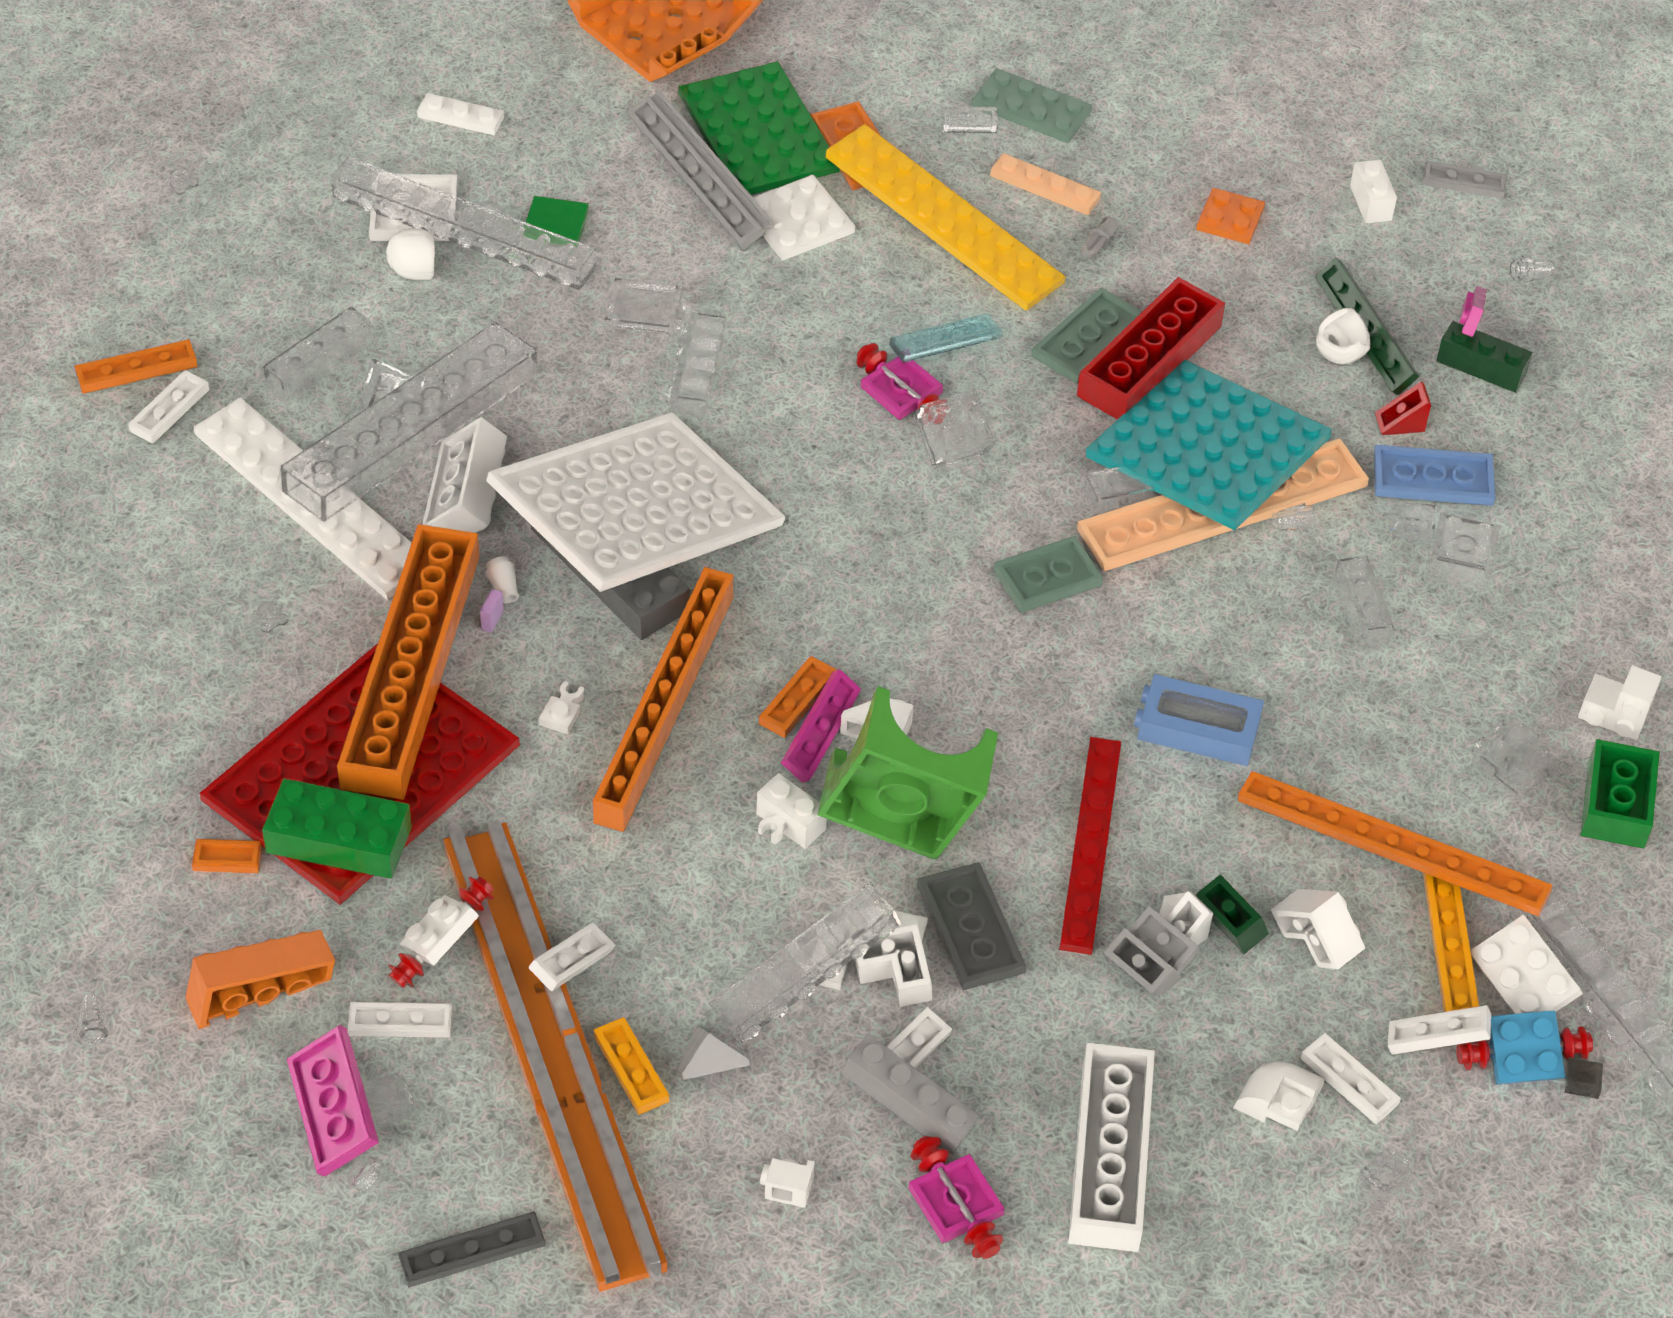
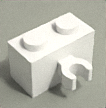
M779 773L757 792V815L763 819L759 823L758 833L762 835L767 830H774L775 832L771 835V843L773 844L780 842L783 834H785L806 849L826 830L827 819L817 815L819 801Z

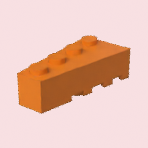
M321 930L300 932L296 935L280 939H268L264 942L248 946H236L232 949L216 953H204L193 957L185 999L198 1029L210 1026L209 1020L224 1014L225 1018L229 1019L239 1015L238 1009L256 1002L260 1007L271 1003L281 992L285 991L289 996L331 980L335 958Z

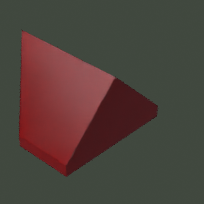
M1419 382L1374 412L1382 435L1425 432L1431 409V402L1425 384Z

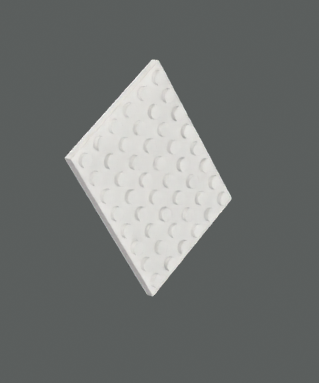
M672 412L489 471L486 480L600 592L783 526L785 516Z

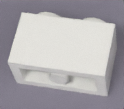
M1382 160L1355 162L1350 187L1365 223L1392 221L1397 196Z

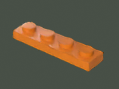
M190 339L83 363L74 367L81 392L84 394L196 368L198 365Z

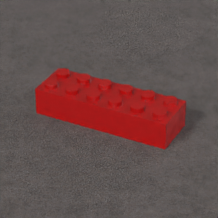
M1177 277L1080 371L1077 397L1118 420L1184 360H1188L1221 328L1225 302Z

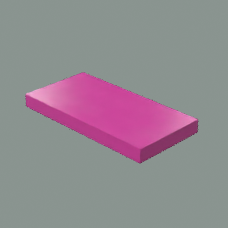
M338 1025L287 1058L317 1174L327 1176L379 1143L347 1028Z

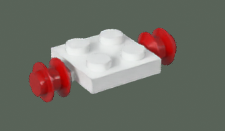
M480 876L477 879L469 877L471 886L468 889H458L462 901L459 902L444 895L430 905L428 913L419 923L412 925L407 930L405 938L400 945L412 955L399 953L398 956L401 962L397 966L388 965L392 971L388 976L398 986L404 988L408 985L413 988L412 978L415 975L424 976L421 964L425 961L434 966L479 917L475 911H484L482 902L485 899L494 900L491 894L494 889L485 879Z

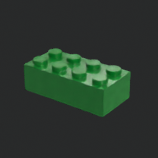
M283 778L262 829L265 850L269 854L392 879L412 828L409 804Z

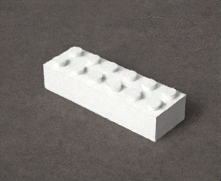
M1086 1043L1082 1068L1068 1244L1133 1252L1139 1251L1144 1220L1155 1050Z

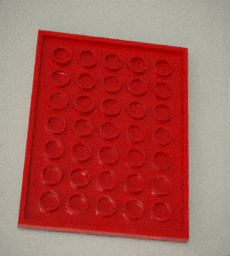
M378 643L199 793L201 801L251 839L260 841L262 847L265 848L262 829L283 778L341 790L337 765ZM440 682L404 799L354 791L348 792L409 804L412 828L405 844L406 847L520 746V740L515 734ZM274 855L339 905L374 876Z

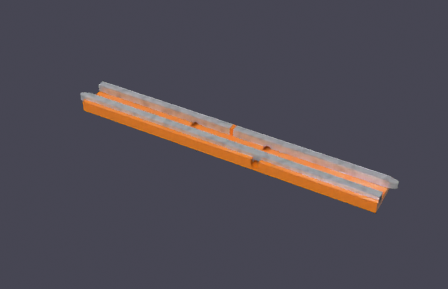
M500 820L487 823L488 832L464 837L459 825L451 822L449 824V837L443 838V842L458 889H468L471 886L468 878L473 877L477 879L479 876L485 879L494 889L491 892L494 900L485 899L482 902L484 911H475L479 917L472 923L471 927L599 1292L648 1277L658 1282L661 1279V1273L667 1272V1260L606 1093H602L601 1080L566 984H562L551 992L528 968L534 959L550 950L552 946L507 823H501Z

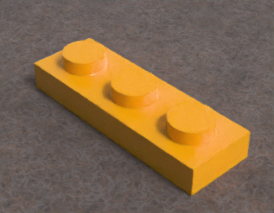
M625 1017L593 1029L596 1042L638 1115L669 1102V1094Z

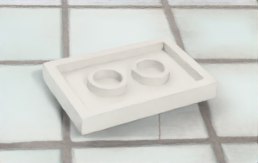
M1524 915L1470 950L1471 957L1514 1014L1554 1010L1557 1012L1583 994L1579 986Z

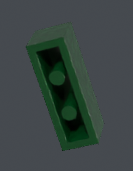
M1452 321L1441 339L1436 361L1516 393L1527 374L1533 352L1478 330H1475L1473 337L1462 333L1463 324Z

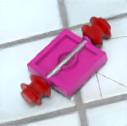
M876 343L864 345L858 351L857 366L860 368L865 367V372L868 374L861 379V388L898 420L903 419L915 410H917V417L920 419L926 417L925 422L928 426L941 424L946 419L948 404L945 401L939 402V395L943 393V385L908 355L903 353L886 364L887 352L884 350L879 351V346Z
M931 1136L920 1138L913 1145L914 1149L910 1156L913 1160H921L918 1165L920 1172L929 1173L909 1182L908 1189L942 1244L967 1233L964 1243L966 1245H975L972 1250L973 1257H982L983 1259L993 1257L1000 1251L1003 1237L1000 1234H992L995 1224L990 1221L1003 1216L1005 1208L970 1154L944 1165L949 1157V1152L947 1149H938L941 1145V1139Z

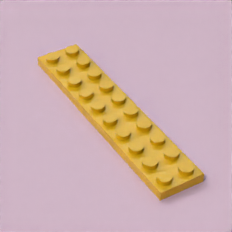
M866 124L826 150V158L1024 310H1029L1065 283V275Z

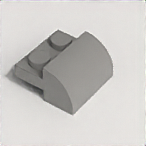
M1148 906L1129 930L1124 928L1103 953L1151 994L1160 996L1182 978L1179 974L1201 949L1158 912Z

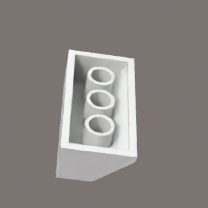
M478 418L441 442L422 525L473 533L483 531L489 525L492 505L496 498V490L486 480L489 471L501 468L502 459L505 455L507 436L484 418Z

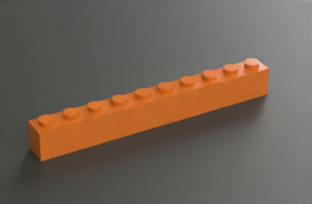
M704 567L593 799L594 824L621 832L625 831L733 600V574Z

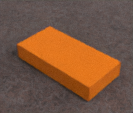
M196 839L192 869L193 871L259 873L262 845L260 841Z

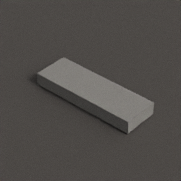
M1426 161L1422 185L1503 199L1507 174Z

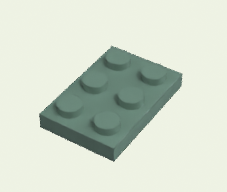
M1075 535L994 562L993 569L1020 613L1102 586L1103 581L1102 575Z

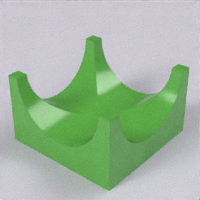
M878 686L873 693L863 727L849 756L847 757V751L837 747L831 753L817 815L937 860L987 795L998 732L986 728L981 735L978 745L961 754L947 755L927 750L912 741L901 730L890 708V690Z

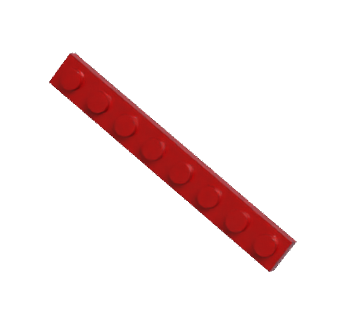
M1090 736L1059 950L1092 955L1122 741Z

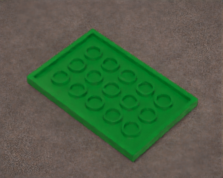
M778 61L678 86V94L707 145L750 195L773 190L811 175L818 178L840 172V168L826 158V150L830 147Z

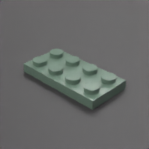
M998 68L993 71L972 99V107L1066 143L1070 142L1092 111V104Z
M1101 287L1032 348L1031 356L1078 384L1080 371L1142 311Z

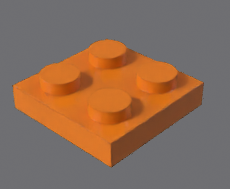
M1212 188L1198 220L1196 230L1250 245L1264 211L1265 201Z

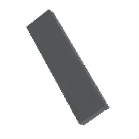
M534 1211L398 1252V1256L408 1288L546 1245Z

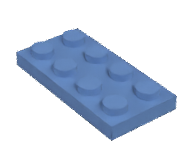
M1375 445L1373 452L1375 496L1494 505L1493 454Z

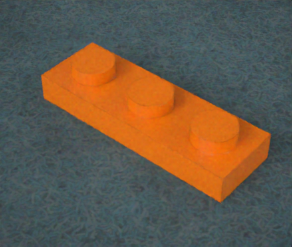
M810 656L761 713L759 725L786 738L816 702L832 672L837 669Z

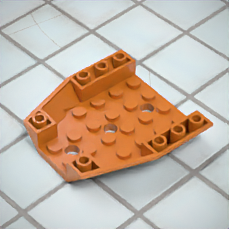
M567 0L580 27L649 82L667 76L728 41L763 2V0Z

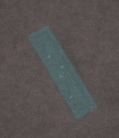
M987 313L891 337L889 346L901 361L905 363L1000 339L1002 330Z

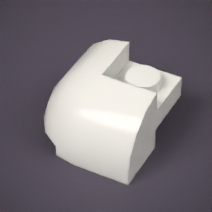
M1279 1060L1265 1063L1250 1076L1233 1108L1264 1123L1268 1117L1298 1131L1307 1112L1311 1110L1323 1087L1324 1078L1291 1063Z

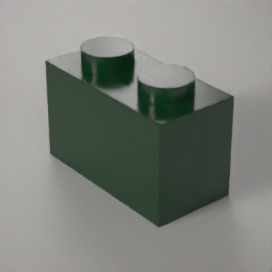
M1221 874L1195 894L1213 912L1212 921L1243 954L1247 953L1269 934L1262 917Z

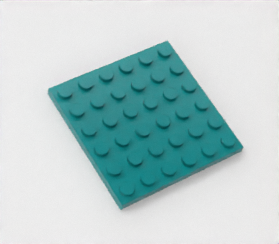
M1184 360L1126 414L1124 413L1086 448V457L1235 531L1330 439L1332 429L1194 363Z

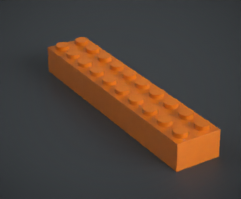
M422 524L417 525L337 765L341 790L404 799L480 558L478 533Z

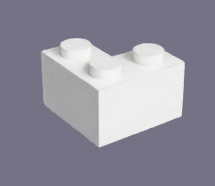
M1632 665L1625 683L1622 684L1595 673L1578 718L1587 721L1591 725L1612 730L1622 737L1638 740L1662 676Z
M1297 889L1271 909L1283 936L1286 938L1304 939L1316 965L1320 968L1339 969L1365 949L1360 937V931L1353 923L1347 910L1346 901L1339 892Z
M918 924L852 937L853 955L860 984L893 978L900 1007L932 1001V983Z

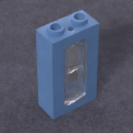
M1154 674L1151 686L1145 685L1143 689L1141 703L1145 704L1144 709L1138 708L1135 717L1134 727L1139 728L1138 740L1248 766L1264 700Z

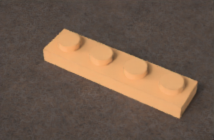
M1005 153L1000 156L991 168V177L1086 215L1090 214L1101 198V192Z

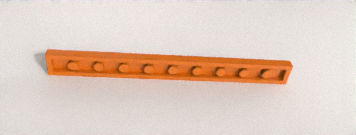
M1251 771L1238 793V802L1538 917L1552 892V884L1254 771Z

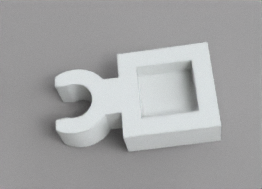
M563 682L560 686V698L550 697L539 717V725L569 734L581 712L579 703L584 698V687L580 686L576 693L571 694L568 693L569 682Z

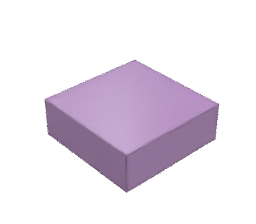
M492 589L480 609L481 628L484 631L492 633L504 611L502 591Z

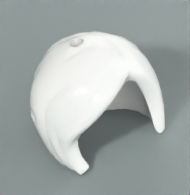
M408 228L396 233L390 239L386 250L389 266L403 278L431 280L434 275V235L420 228Z
M1343 308L1330 314L1319 326V332L1316 336L1318 350L1327 360L1339 365L1351 364L1363 357L1370 349L1368 329L1360 315L1352 308Z

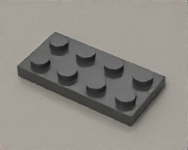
M980 862L918 878L917 886L963 990L1025 974L1026 964Z

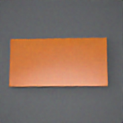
M859 101L810 114L829 147L864 124L880 135ZM840 169L852 190L863 188L861 184Z

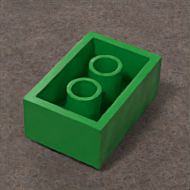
M1596 739L1588 761L1580 836L1642 849L1645 848L1653 828L1660 751Z

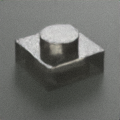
M1569 1057L1566 1067L1564 1093L1599 1099L1602 1089L1603 1064Z

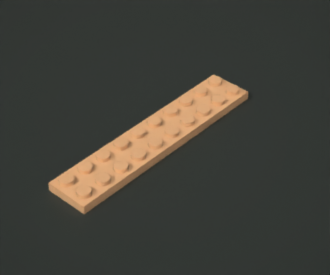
M1340 438L1327 442L1238 528L1368 486L1369 478ZM1164 495L1078 521L1077 525L1078 532L1104 572L1232 531V529Z

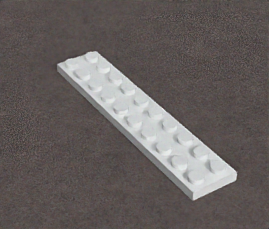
M238 398L194 426V433L385 599L388 600L394 596L412 543L242 398Z

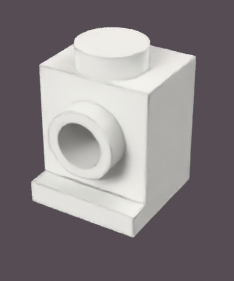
M772 1158L770 1165L764 1164L760 1185H765V1199L806 1208L814 1179L815 1161L808 1160L805 1166L791 1159L779 1160Z

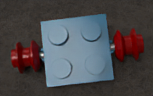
M1554 1010L1491 1016L1490 1044L1486 1040H1481L1474 1043L1457 1044L1456 1047L1458 1063L1464 1064L1466 1070H1471L1473 1063H1478L1481 1069H1485L1490 1058H1492L1496 1085L1565 1078L1562 1055L1567 1061H1572L1574 1054H1579L1582 1060H1586L1589 1053L1593 1051V1038L1591 1033L1586 1032L1583 1026H1579L1575 1034H1572L1570 1029L1566 1027L1559 1037L1556 1012Z

